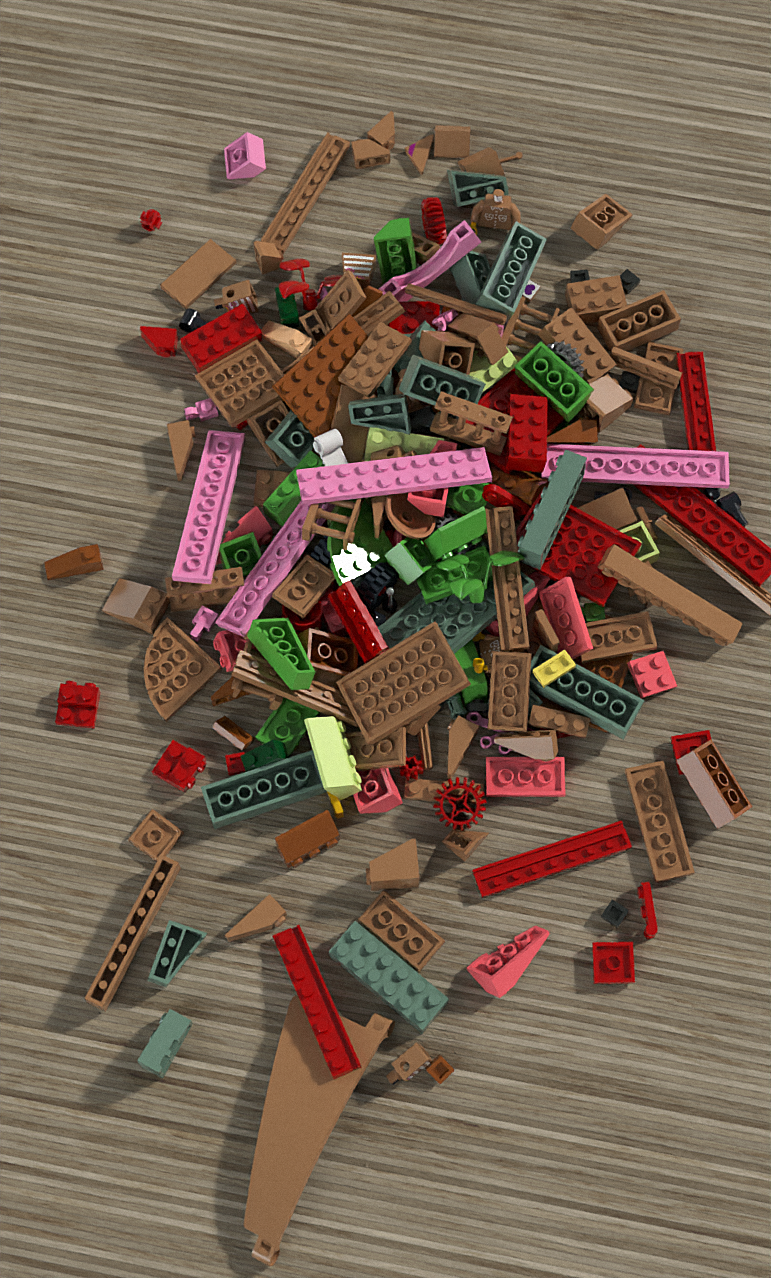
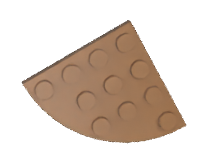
M168 617L153 634L144 661V679L150 700L159 715L166 722L222 670L219 664Z

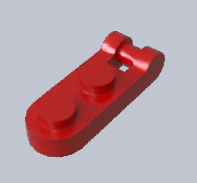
M488 484L483 487L482 497L484 500L497 508L513 507L514 521H518L522 515L526 516L528 513L529 505L494 484Z
M641 882L640 887H637V895L639 899L642 898L643 906H640V913L646 922L643 934L645 938L653 939L658 931L651 886L649 882Z

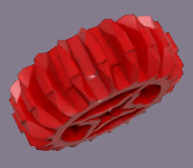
M437 197L423 199L421 214L426 239L440 246L444 244L447 237L443 207Z
M456 777V783H453L450 778L448 779L449 786L443 782L441 786L444 790L437 789L436 792L440 796H434L433 798L439 802L433 804V808H440L435 811L436 816L442 814L439 821L443 822L446 819V827L453 823V830H456L457 825H460V830H464L463 824H467V827L470 829L471 821L477 825L478 820L475 817L482 819L483 814L479 811H486V807L481 806V804L486 803V799H480L485 793H477L481 788L480 785L473 788L474 780L466 784L467 777L463 778V783L459 782V777ZM454 789H465L460 795L449 794ZM470 792L476 799L475 809L467 803ZM444 798L453 806L450 815L444 809ZM459 799H461V800L463 799V805H464V806H463V807L460 806V808L457 807V809H456V802H455V801H456V800L459 801ZM460 812L471 813V815L465 818H455Z

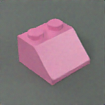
M246 132L224 148L227 179L255 177L266 169L263 139Z

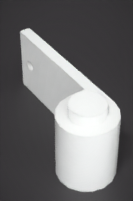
M332 429L314 438L313 447L319 453L324 466L348 464L341 449L343 439L337 429Z

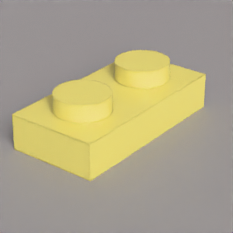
M563 650L533 669L532 673L544 688L574 669L576 664L566 650Z

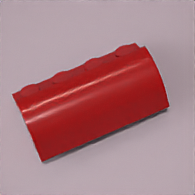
M350 580L344 582L336 591L329 593L328 599L365 664L389 650L382 634Z

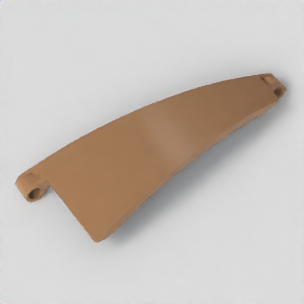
M294 996L290 1001L264 1103L244 1219V1227L259 1235L252 1251V1257L270 1267L278 1259L281 1238L339 1116L380 1043L393 1032L395 1021L379 1013H374L366 1027L340 1016L362 1068L354 1069L353 1072L333 1079L298 996Z

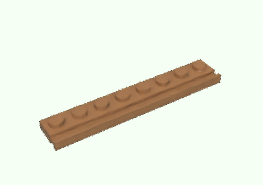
M327 132L263 235L261 242L275 244L277 250L280 249L282 254L285 253L349 149V141L336 135L332 136Z
M389 291L353 318L369 337L380 322L388 325L403 314L405 310ZM305 352L303 355H301L299 358L290 363L281 371L285 374L307 352Z
M513 507L485 509L490 556L500 551L518 553ZM519 561L504 566L492 565L501 652L529 650Z
M667 513L658 518L655 525L771 616V594L763 587H758L670 514Z
M242 650L239 651L231 676L359 728L341 691L315 680H312L309 689L291 690L268 661Z

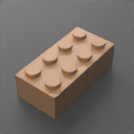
M663 290L599 317L597 328L610 351H612L613 347L629 351L678 330L681 318Z
M572 307L547 324L538 334L546 345L557 341L559 343L564 341L565 345L571 343V349L577 348L576 353L581 354L580 360H584L583 364H581V366L585 367L584 371H582L584 374L582 379L588 384L605 376L617 365Z

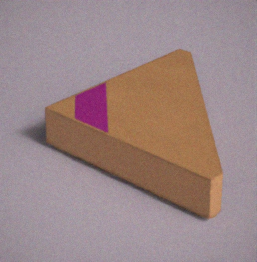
M433 134L405 147V153L420 175L424 173L434 140Z

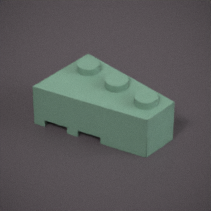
M447 170L453 205L457 207L479 202L485 199L486 194H493L496 189L503 190L505 196L509 195L506 177L502 175Z
M405 394L350 401L348 405L351 424L403 432L409 435L412 431Z
M169 920L147 981L167 987L205 939L207 933Z
M169 1009L168 1013L165 1012L162 1015L159 1027L152 1033L149 1043L137 1060L142 1068L161 1078H164L193 1025L190 1019Z

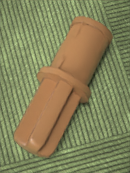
M637 507L633 510L637 521H643L653 541H656L658 536L651 525L653 522L649 520L643 507Z

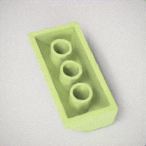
M508 348V353L493 366L489 364L488 358L485 356L480 358L477 356L478 352L474 350L469 375L485 383L483 391L513 370L514 366L518 363Z
M369 427L364 460H370L372 452L399 445L405 453L414 450L417 455L430 454L438 440L444 441V439L412 433L409 435L403 432Z
M333 716L305 719V725L324 789L341 800L362 791L360 786L362 782L361 777L355 769L356 761L350 752L351 744L345 736L346 727L344 723Z

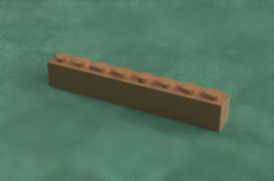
M615 544L607 548L597 567L602 570L604 575L614 577L622 586H629L635 590L634 592L637 595L650 599L653 605L663 607L667 610L668 614L681 618L683 623L699 629L702 635L712 637L721 646L732 644L743 624Z
M162 854L160 855L84 998L88 1004L106 1012L181 869L179 862Z

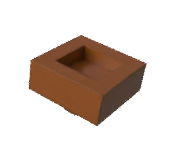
M440 1054L425 1068L439 1084H442L455 1071Z

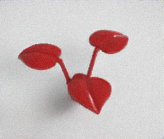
M301 258L281 262L279 267L286 271L299 270L302 282H281L279 284V291L284 299L292 294L302 292L303 309L314 310L317 307V299H321L323 286L334 287L343 275L325 277L324 281L320 284L318 293H316L314 289H309V284L305 282L302 269L310 267L309 261Z

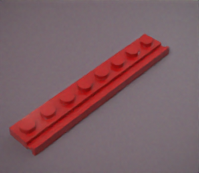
M703 351L685 352V354L677 353V370L682 372L679 386L688 450L716 451ZM695 487L696 489L701 490L706 489V487Z
M621 820L473 869L472 873L474 874L481 898L629 850L632 848V845Z
M298 924L296 925L297 927L289 928L272 935L331 1075L333 1079L353 1072L354 1069L362 1067L301 927Z

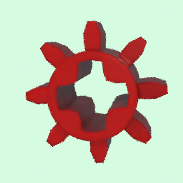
M149 209L147 212L143 211L140 216L141 226L150 232L155 231V229L159 230L163 223L160 213L154 209Z
M415 756L406 757V765L399 766L401 769L400 776H405L407 781L410 779L418 780V774H423L422 760L418 761Z

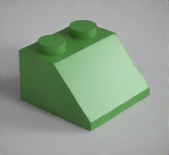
M254 532L222 543L219 548L223 569L242 567L243 576L248 575L262 556Z
M409 537L399 542L384 555L389 565L394 567L400 579L407 585L437 563L421 539Z

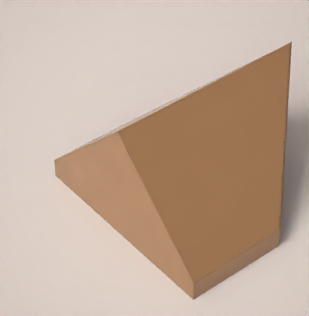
M456 828V830L452 829L442 843L465 862L490 833L465 831Z

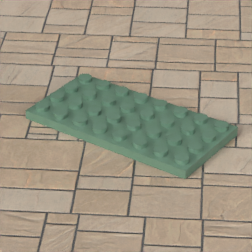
M485 542L480 543L476 547L477 549L485 546L490 556L489 546ZM520 571L524 596L535 587V582ZM493 580L487 582V589L484 590L485 601L481 603H471L469 594L463 600H460L453 594L426 604L422 593H419L380 625L378 629L390 649L436 621L455 654L497 619Z

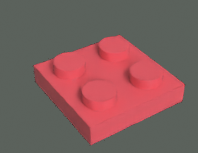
M664 651L627 663L641 699L677 687Z

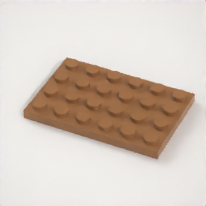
M436 621L336 682L370 746L471 685Z

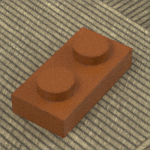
M226 716L215 721L212 726L219 735L228 739L235 747L241 750L250 746L255 739Z

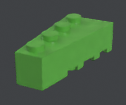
M289 618L253 620L247 635L249 640L291 690L309 689L315 675V670Z
M471 639L455 653L458 662L471 683L470 686L460 691L465 708L466 704L472 703V700L475 699L484 700V703H488L487 681L484 672L476 673L473 667V660L479 657L473 639Z

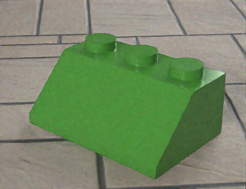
M484 506L438 528L424 541L435 561L441 558L444 561L453 556V552L457 551L460 553L468 548V544L472 543L474 546L483 540L482 537L487 533Z

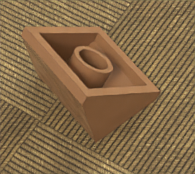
M435 125L434 157H469L470 126Z
M490 147L458 161L462 171L505 176L497 152Z

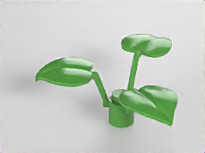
M513 551L494 553L490 556L491 561L488 563L484 583L478 579H469L464 566L469 563V559L464 555L455 554L444 561L441 559L437 561V567L441 570L461 568L465 579L451 582L450 588L460 600H463L469 594L471 603H481L485 601L484 590L487 589L491 566L508 565L516 561L525 560V557Z

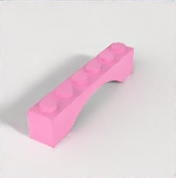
M464 220L450 231L442 247L427 262L409 273L391 278L379 290L383 291V295L390 291L398 302L408 301L413 297L405 293V288L409 283L425 288L479 245L481 241Z

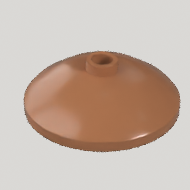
M408 492L388 495L385 501L386 514L390 523L398 532L412 539H424L433 532L435 516L424 514L407 500Z

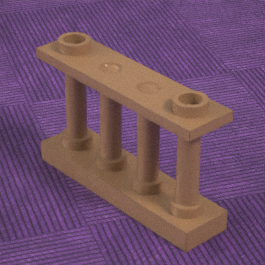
M522 296L515 313L509 319L501 337L505 346L508 348L509 345L512 346L513 344L532 350L536 344L516 338L513 333L515 330L518 331L520 329L539 336L538 334L542 329L522 323L519 320L520 316L526 314L550 323L559 316L560 309L556 308L552 316L528 308L525 305L526 297ZM513 354V356L518 362L523 358L521 356Z
M441 391L434 407L441 410V414L436 413L430 431L476 448L484 447L485 451L501 456L507 437L502 436L501 433H507L513 417ZM448 413L458 416L459 419L448 417ZM466 420H469V421L475 422V423H477V424H476V426H474V425H471V424H468V423H465V422H466ZM484 426L494 429V433L483 429Z
M358 498L356 502L341 500L311 504L302 527V540L310 541L312 534L318 533L342 539L343 550L347 551L349 543H353L355 536L353 531L365 498ZM329 503L353 509L351 517L323 511L322 505ZM323 518L348 524L346 532L318 526L316 523L317 519Z
M242 567L214 571L211 584L173 581L172 577L165 578L171 612L198 609L201 606L212 607L228 604L237 590L244 586Z
M247 632L243 637L246 639L243 651L266 660L259 651L251 649L252 642L247 637ZM234 678L231 689H234L232 697L236 698L241 690L268 698V701H271L269 709L275 711L282 703L283 697L244 683L243 680Z

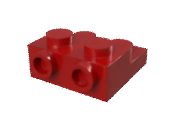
M70 680L66 681L65 684L60 683L56 725L95 729L101 693L99 687H96L94 683H85L84 686L77 685V682Z
M172 740L152 770V774L186 793L188 788L192 789L197 774L199 772L202 773L207 765L206 758L192 748H187Z

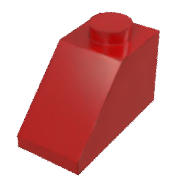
M140 326L143 340L157 355L165 358L170 356L176 357L177 329Z

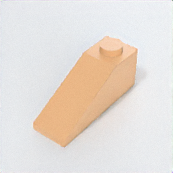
M268 321L261 329L262 338L295 359L313 347L312 339L296 329L272 321Z

